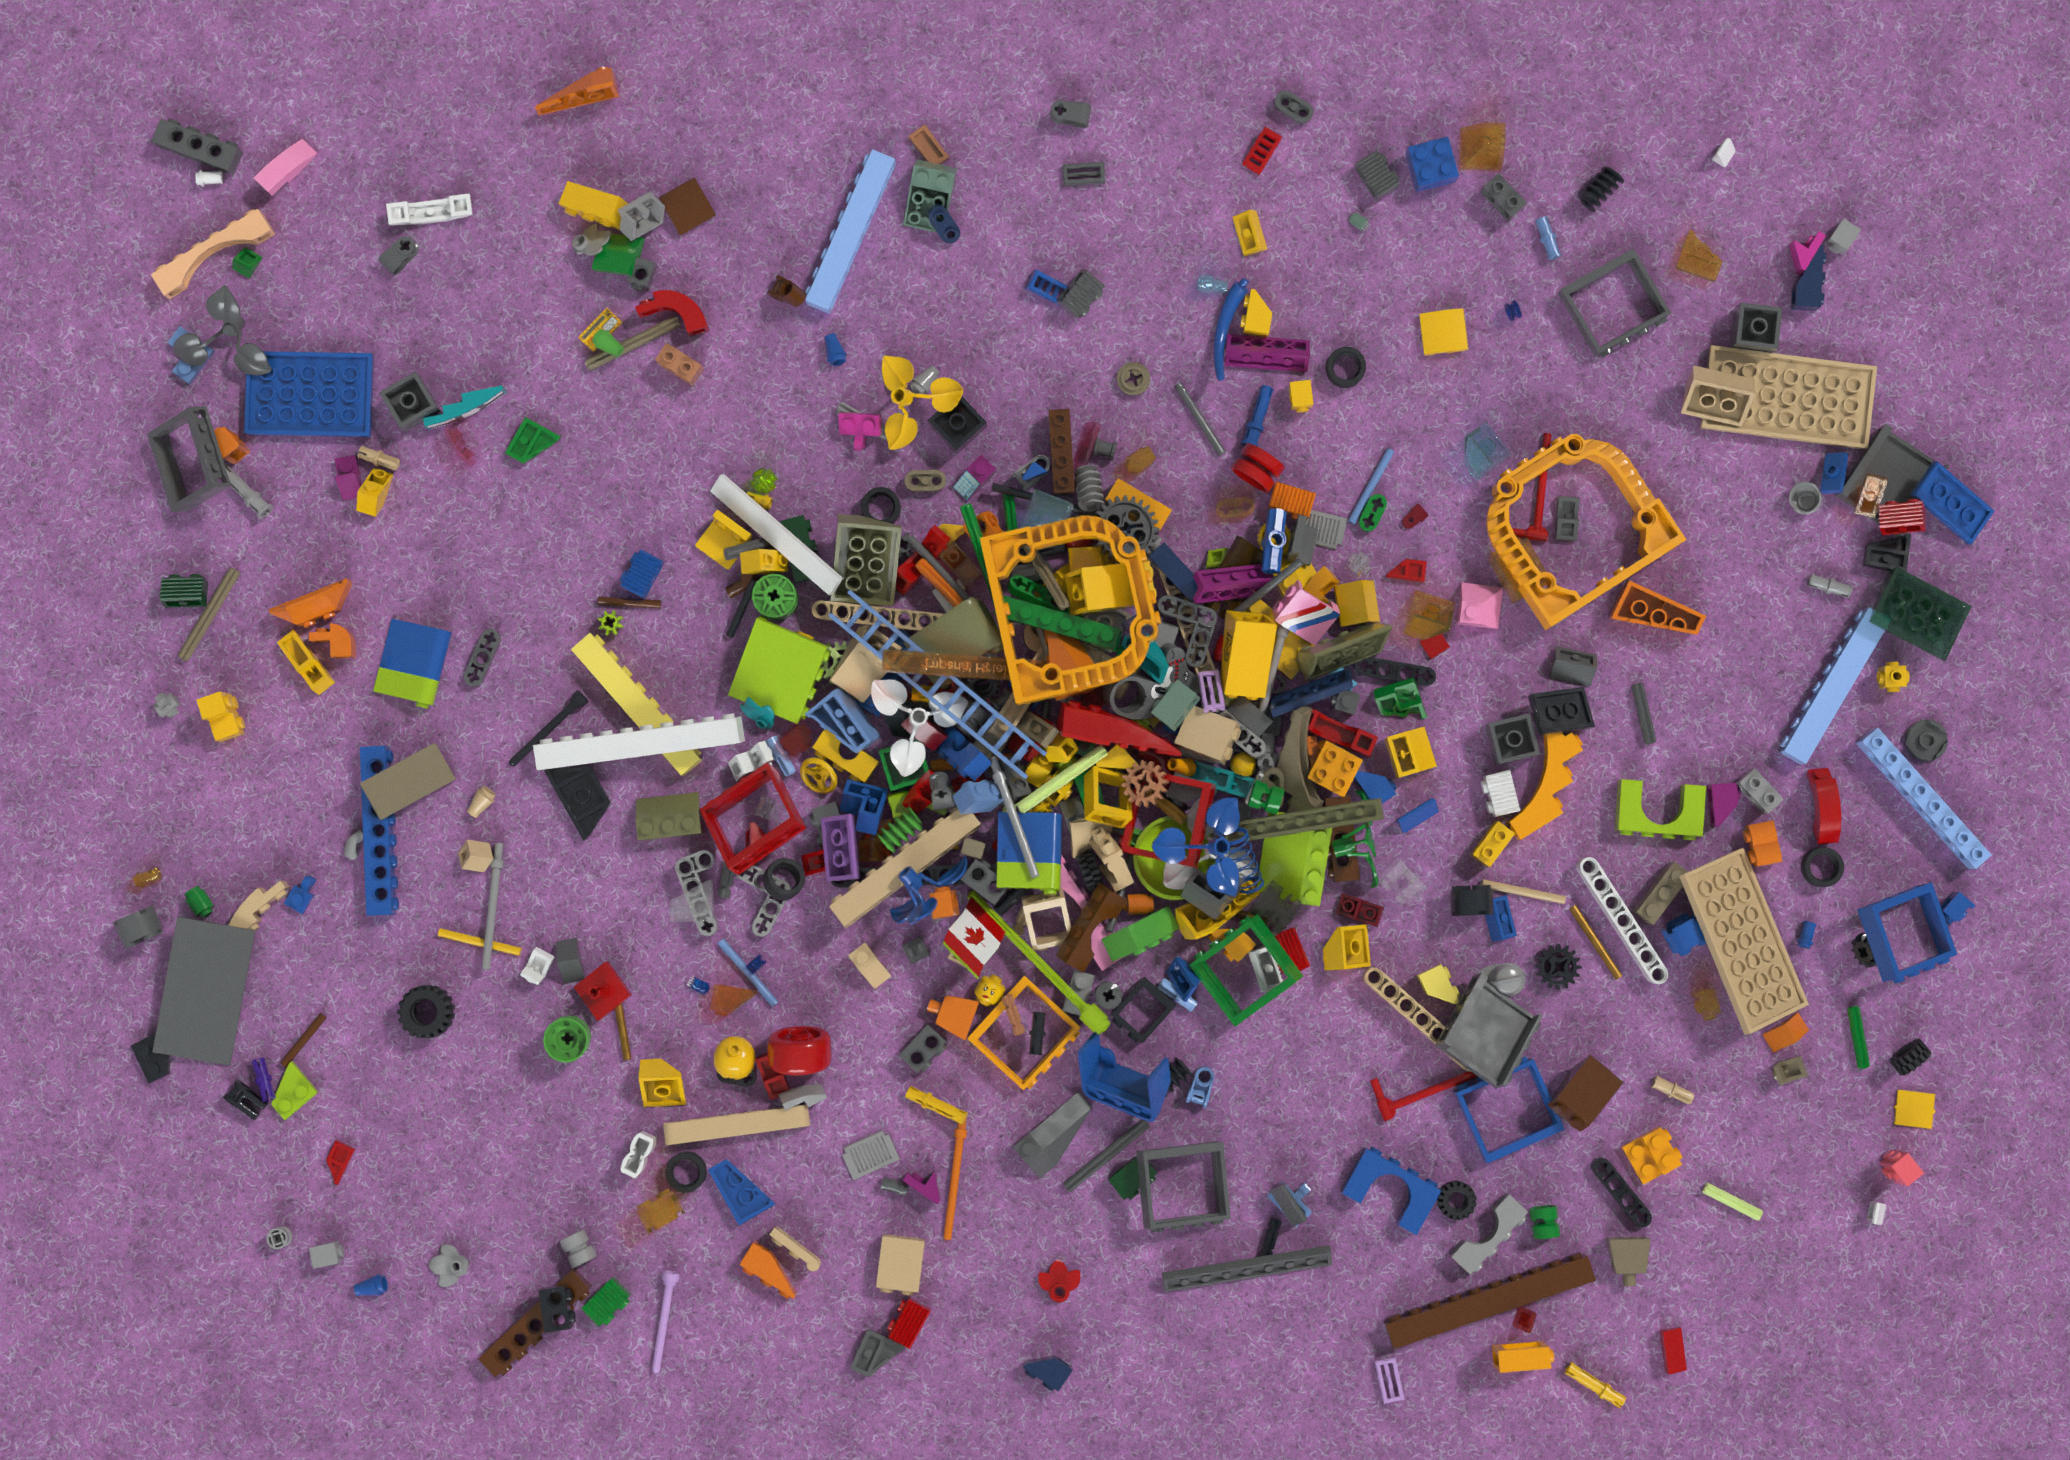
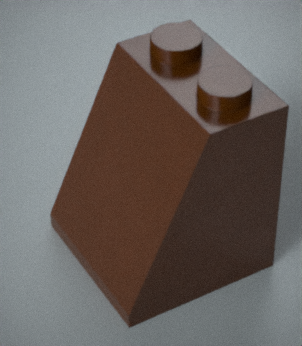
M1589 1055L1569 1070L1547 1105L1557 1115L1564 1118L1571 1127L1581 1132L1592 1124L1624 1082L1592 1055Z

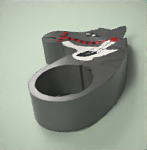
M1166 643L1160 648L1169 666L1162 684H1159L1153 678L1132 673L1121 681L1104 685L1102 696L1106 706L1122 717L1130 719L1155 717L1151 713L1154 703L1165 696L1167 687L1172 682L1175 683L1177 679L1193 692L1201 693L1200 687L1197 684L1198 675L1189 671L1185 652L1173 643ZM1126 681H1135L1139 691L1137 700H1134L1127 707H1116L1114 695L1117 688Z

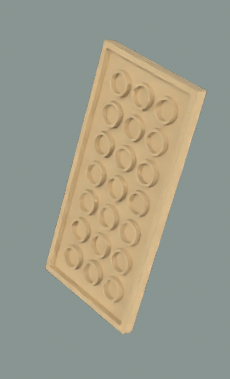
M1714 345L1709 347L1708 369L1755 379L1756 393L1742 427L1701 418L1700 429L1863 450L1868 449L1877 366Z
M1744 847L1680 875V880L1744 1035L1751 1034L1809 1005Z

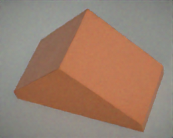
M1796 1012L1764 1032L1762 1036L1771 1050L1776 1052L1798 1042L1809 1029L1800 1014Z

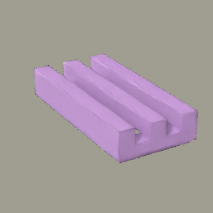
M1219 670L1198 672L1204 713H1208L1209 710H1212V712H1216L1217 709L1225 710ZM1215 675L1216 686L1218 691V704H1216L1213 685L1211 680V676ZM1203 677L1207 678L1211 705L1207 704Z
M1396 1357L1375 1360L1374 1363L1383 1403L1405 1400ZM1388 1363H1392L1399 1396L1394 1394ZM1383 1364L1391 1398L1386 1396L1380 1365Z

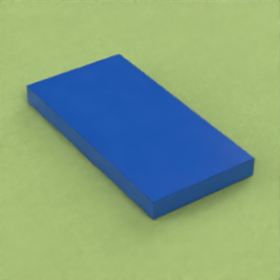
M1938 461L1932 462L1910 494L1914 499L1923 501L1925 508L1968 545H1972L1994 513V510Z

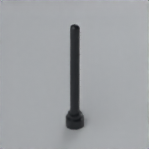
M576 690L571 695V702L509 760L510 766H516L533 750V745L539 744L540 740L549 735L576 708L584 707L589 702L588 699L579 690Z

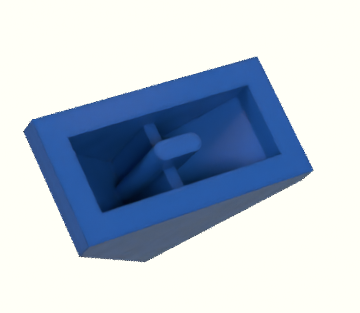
M1175 957L1166 973L1182 1000L1187 1002L1197 988L1200 979L1188 962L1180 957Z

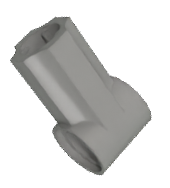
M1045 561L1046 565L1052 573V565L1049 562ZM1033 564L1015 566L1011 571L1012 576L1021 575L1034 582L1043 581Z

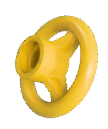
M808 758L802 762L800 775L807 787L820 794H828L835 790L837 776L830 764L819 758ZM810 764H817L816 767H808ZM807 774L817 781L818 786L810 781ZM830 776L831 784L829 787H826L825 781Z

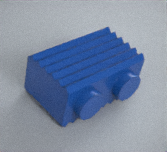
M640 549L638 553L635 552L631 557L630 563L632 565L629 571L625 570L620 578L622 582L620 586L645 599L665 562Z

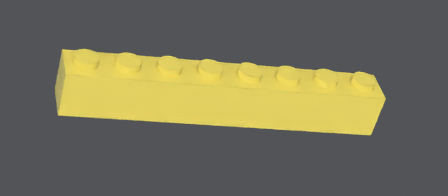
M589 633L571 649L639 728L640 726L653 724V728L661 727L660 723H674L667 713L663 715L658 710L660 705L653 697L649 699L644 694L647 691L639 681L635 683L631 679L633 675L626 666L621 667L617 663L619 660L617 655L612 650L608 652L603 647L606 643L598 634L594 636ZM699 749L662 753L683 777L702 761L700 758L702 753Z

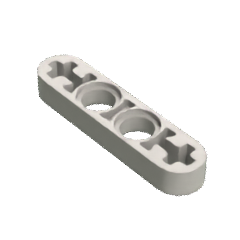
M1210 699L1207 700L1208 705H1211ZM1217 709L1216 712L1219 715L1236 721L1241 726L1240 729L1247 732L1245 740H1237L1234 743L1255 759L1263 758L1267 753V746L1263 740L1226 709L1222 713L1221 709ZM1252 741L1256 746L1261 744V752L1256 751L1253 753L1254 749L1248 743Z

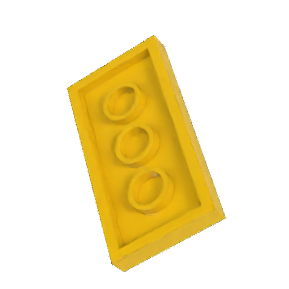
M1261 599L1245 611L1267 614L1274 621L1272 608ZM1289 630L1288 637L1284 641L1277 669L1291 680L1300 670L1296 662L1299 650L1305 646L1313 647L1314 645Z

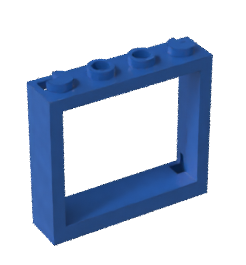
M1932 882L1914 886L1857 909L1882 982L1892 980L1894 984L1905 980V976L1909 978L1919 975V970L1927 971L1934 969L1936 963L1938 965L1948 963L1951 957L1958 955ZM1918 897L1938 954L1899 970L1879 912Z
M1526 1056L1522 1057L1520 1065L1514 1069L1513 1073L1528 1067L1552 1123L1487 1151L1463 1095L1484 1087L1489 1083L1477 1077V1082L1469 1084V1082L1462 1083L1457 1086L1458 1090L1453 1092L1483 1161L1487 1164L1565 1130L1559 1115L1547 1105L1551 1097L1533 1058L1527 1059Z

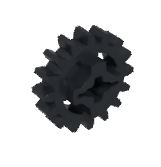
M1556 944L1555 949L1552 945H1548V951L1541 950L1542 957L1536 956V959L1540 961L1539 964L1534 965L1535 968H1539L1536 976H1542L1540 982L1545 983L1547 981L1548 988H1551L1554 984L1555 990H1559L1560 985L1567 989L1568 982L1575 984L1573 977H1580L1576 972L1577 969H1582V966L1576 964L1580 958H1574L1573 956L1576 951L1568 952L1569 946L1567 945L1563 949H1561L1560 944ZM1560 952L1564 955L1560 958H1556L1552 954ZM1545 961L1548 963V970L1546 972L1544 969ZM1555 962H1562V964L1560 965V968L1562 969L1561 971H1554V969L1556 968L1554 964ZM1570 962H1571V972L1568 971V964H1569ZM1560 975L1564 980L1554 981L1552 978Z

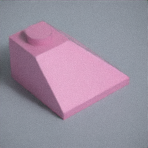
M1461 582L1456 624L1498 629L1503 587Z

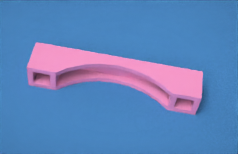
M1061 855V888L1083 909L1087 904L1089 896L1083 887L1081 889L1077 887L1075 882L1078 879L1072 870H1066L1064 864L1067 862ZM1102 923L1098 924L1091 935V949L1095 954L1093 958L1102 971L1118 961L1112 962L1101 940L1113 934L1105 931L1106 923L1103 925Z

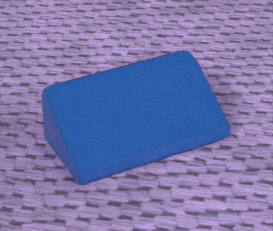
M1430 798L1396 819L1402 832H1408L1437 814L1439 809L1436 800Z
M1507 895L1493 898L1494 914L1485 915L1491 941H1500L1517 936Z

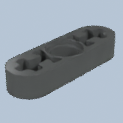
M487 629L481 634L464 673L465 682L472 687H478L484 682L501 643V635L494 629ZM492 633H494V638H496V641L491 642L489 645V648L492 649V652H490L487 649L481 648L482 644L484 646H487L488 644L486 636H491ZM481 652L488 654V661L484 664H480L477 661V656ZM475 664L481 668H484L483 672L481 670H478L477 672L479 680H474L473 683H471L472 679L469 677L470 673L474 674L477 669L474 668L473 665Z

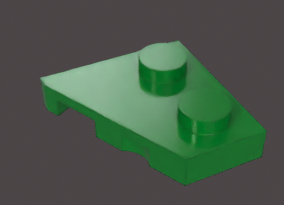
M525 417L505 454L525 464L560 441L562 437Z

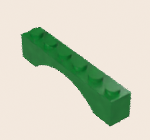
M1003 595L1004 603L1008 602L1011 615H1008L1009 622L1054 632L1096 647L1117 652L1123 633L1120 628ZM994 609L993 615L997 618L996 610Z

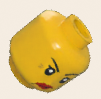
M994 974L982 976L974 989V993L977 996L976 1000L988 1007L998 1004L1006 990L1005 986L1001 983L1003 980Z

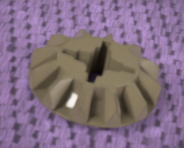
M1130 362L1123 365L1118 371L1117 383L1123 393L1131 396L1140 395L1149 386L1150 374L1144 365ZM1129 371H1131V373L1134 376L1139 377V379L1137 380V387L1133 384V382L1125 383L1127 380L1130 379Z

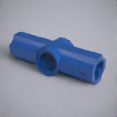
M1278 508L1267 511L1265 536L1261 541L1263 548L1261 571L1267 574L1280 573L1283 546L1286 544L1284 532L1287 512ZM1271 537L1276 540L1277 545L1272 543Z

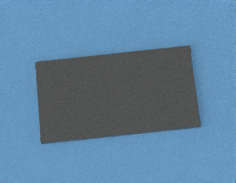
M183 916L177 917L152 1052L226 1066L231 1065L256 930Z

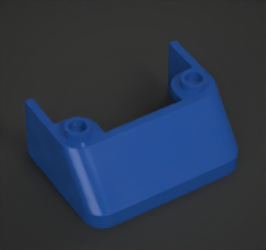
M1096 1032L1092 1033L1077 1052L1084 1094L1094 1101L1147 1122L1155 1121L1160 1113L1171 1083L1169 1059L1164 1057L1156 1069L1151 1072L1150 1076L1117 1064L1114 1052L1109 1048L1101 1047L1099 1035Z

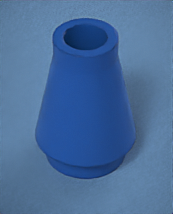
M836 334L826 335L824 340L827 362H830L831 366H839L845 363L847 354L837 339Z
M379 1274L354 1285L356 1296L383 1295L388 1290L386 1277Z

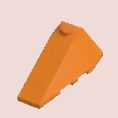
M599 67L596 71L590 72L535 106L538 115H544L619 97L612 68Z
M1044 630L1045 643L1048 644L1049 651L1047 663L1056 664L1062 671L1094 664L1079 640ZM1051 669L1048 678L1049 680H1054L1057 677V671ZM1098 687L1071 692L1067 695L1055 697V699L1059 701L1086 694Z

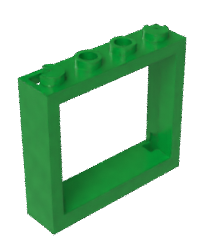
M1258 914L1253 918H1250L1248 915L1239 922L1241 927L1237 930L1232 927L1223 934L1225 939L1222 941L1219 938L1208 945L1209 951L1206 953L1204 950L1200 951L1194 956L1196 960L1189 965L1234 1027L1304 977ZM1251 927L1288 978L1247 1008L1241 1010L1206 960Z

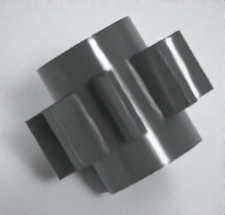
M906 533L905 537H901L900 542L908 543L909 533ZM908 544L907 550L899 549V558L901 559L906 554L910 558L911 550H916Z

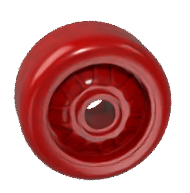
M793 1026L776 1030L767 1040L768 1064L774 1072L784 1075L797 1076L821 1072L831 1064V1037L826 1030L813 1026Z

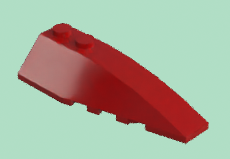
M1069 700L1068 703L1062 701L1056 723L1061 736L1107 746L1112 742L1120 748H1128V745H1132V747L1140 751H1148L1149 748H1153L1152 751L1159 754L1179 757L1182 755L1180 749L1173 743L1139 723L1101 710V707L1097 705L1081 706L1080 702Z

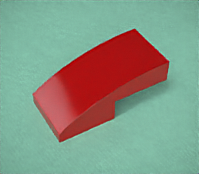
M928 770L915 783L902 802L904 807H910L913 812L918 814L932 803L929 777L935 772Z
M768 1053L755 1057L770 1100L778 1098L780 1093L789 1090L785 1075L776 1073L770 1068Z

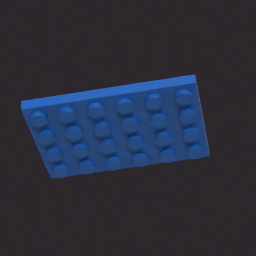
M263 351L272 370L264 375L246 374L245 435L371 437L374 354Z

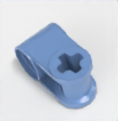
M1202 1065L1196 1069L1188 1089L1186 1103L1194 1102L1202 1105L1203 1108L1207 1107L1214 1081V1073L1210 1067ZM1206 1070L1210 1073V1078L1207 1081H1201L1198 1078L1201 1071Z

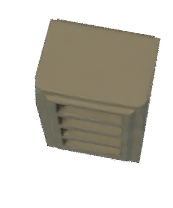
M965 838L961 853L981 859L986 844L974 839Z

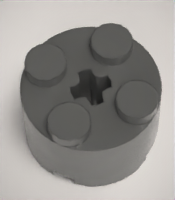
M153 905L112 922L122 945H125L126 949L143 942L142 937L148 940L163 933V926Z

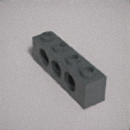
M160 118L151 140L157 147L234 176L243 154L236 143L228 140L224 143L219 141V137L207 133V135L199 133L200 130L192 126L185 128L180 126L181 123L169 118L166 121ZM183 134L182 139L179 142H175L176 137ZM201 141V147L194 149L195 144ZM221 149L220 155L214 157L215 150Z

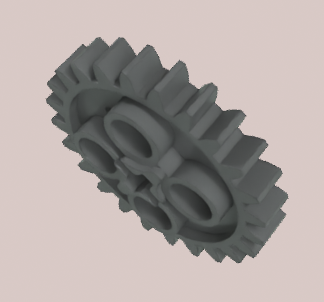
M1127 495L1123 496L1122 501L1116 496L1114 503L1108 499L1106 501L1107 506L1102 504L1100 506L1101 511H1096L1095 515L1106 520L1114 518L1119 529L1123 526L1125 529L1142 524V528H1132L1127 533L1126 531L1122 532L1125 536L1134 537V533H1139L1142 536V542H1138L1141 550L1145 549L1146 555H1149L1151 553L1149 548L1153 549L1156 546L1152 541L1159 539L1158 536L1154 535V533L1160 530L1154 527L1159 521L1152 520L1151 518L1155 512L1148 513L1147 511L1150 506L1147 505L1143 508V500L1135 503L1134 496L1130 501H1128ZM1128 513L1135 514L1136 522L1129 520ZM1098 540L1099 542L1095 547L1102 546L1103 549L1100 554L1109 553L1107 557L1109 560L1114 556L1110 544ZM1128 543L1124 546L1123 551L1125 553H1132L1135 545Z

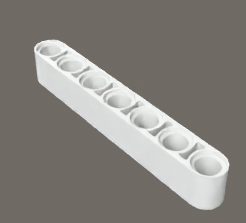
M1592 857L1580 859L1576 865L1579 875L1645 978L1653 984L1664 983L1668 978L1666 967L1599 863ZM1585 861H1589L1592 864V870L1589 873L1583 869ZM1597 879H1601L1604 884L1603 889L1600 891L1594 886ZM1608 897H1612L1615 900V905L1611 909L1606 905ZM1620 915H1624L1627 919L1624 926H1620L1617 922ZM1633 932L1638 936L1636 944H1631L1629 941V936ZM1645 950L1650 955L1647 962L1641 960V953ZM1656 968L1661 972V977L1658 980L1652 977V972Z

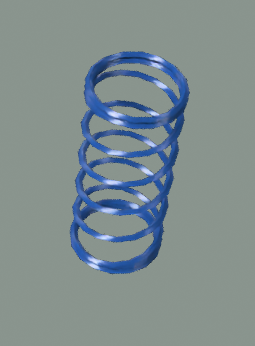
M1238 827L1235 832H1243L1245 835L1239 840L1229 842V844L1236 845L1242 841L1245 843L1238 848L1230 849L1229 851L1233 852L1228 857L1238 851H1249L1244 856L1232 860L1235 863L1251 860L1248 865L1238 868V872L1255 870L1250 875L1242 877L1244 879L1243 883L1257 880L1254 884L1241 887V889L1250 888L1258 883L1259 880L1261 881V884L1255 889L1247 891L1240 889L1239 891L1242 894H1251L1260 890L1264 885V881L1261 878V872L1258 870L1255 854L1251 851L1252 844L1248 841V832L1245 828ZM1246 843L1250 845V850L1240 849L1244 845H1246ZM1250 852L1253 854V859L1244 858ZM1252 862L1256 863V869L1246 868L1249 865H1251ZM1256 871L1259 873V876H1252Z

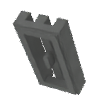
M1104 162L1062 165L1064 186L1105 184ZM1100 168V171L1067 173V170ZM1101 176V178L1068 180V178Z

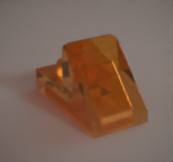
M1866 473L1862 486L1857 488L1854 514L1871 518L1876 517L1888 483L1887 477Z

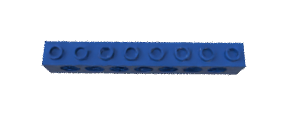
M389 746L360 747L361 782L378 774L373 770L375 763L380 762L382 764L381 771L390 767V763H393V751L390 750ZM361 788L366 916L395 915L396 910H399V899L395 897V889H398V877L394 874V868H397L398 861L397 856L394 855L393 848L397 845L396 834H393L396 816L393 813L380 820ZM379 825H382L385 831L384 834L379 837L376 834V828ZM383 846L385 848V855L380 858L377 855V849ZM384 867L386 875L381 879L378 877L377 872L379 868ZM381 888L387 891V896L383 900L378 896Z

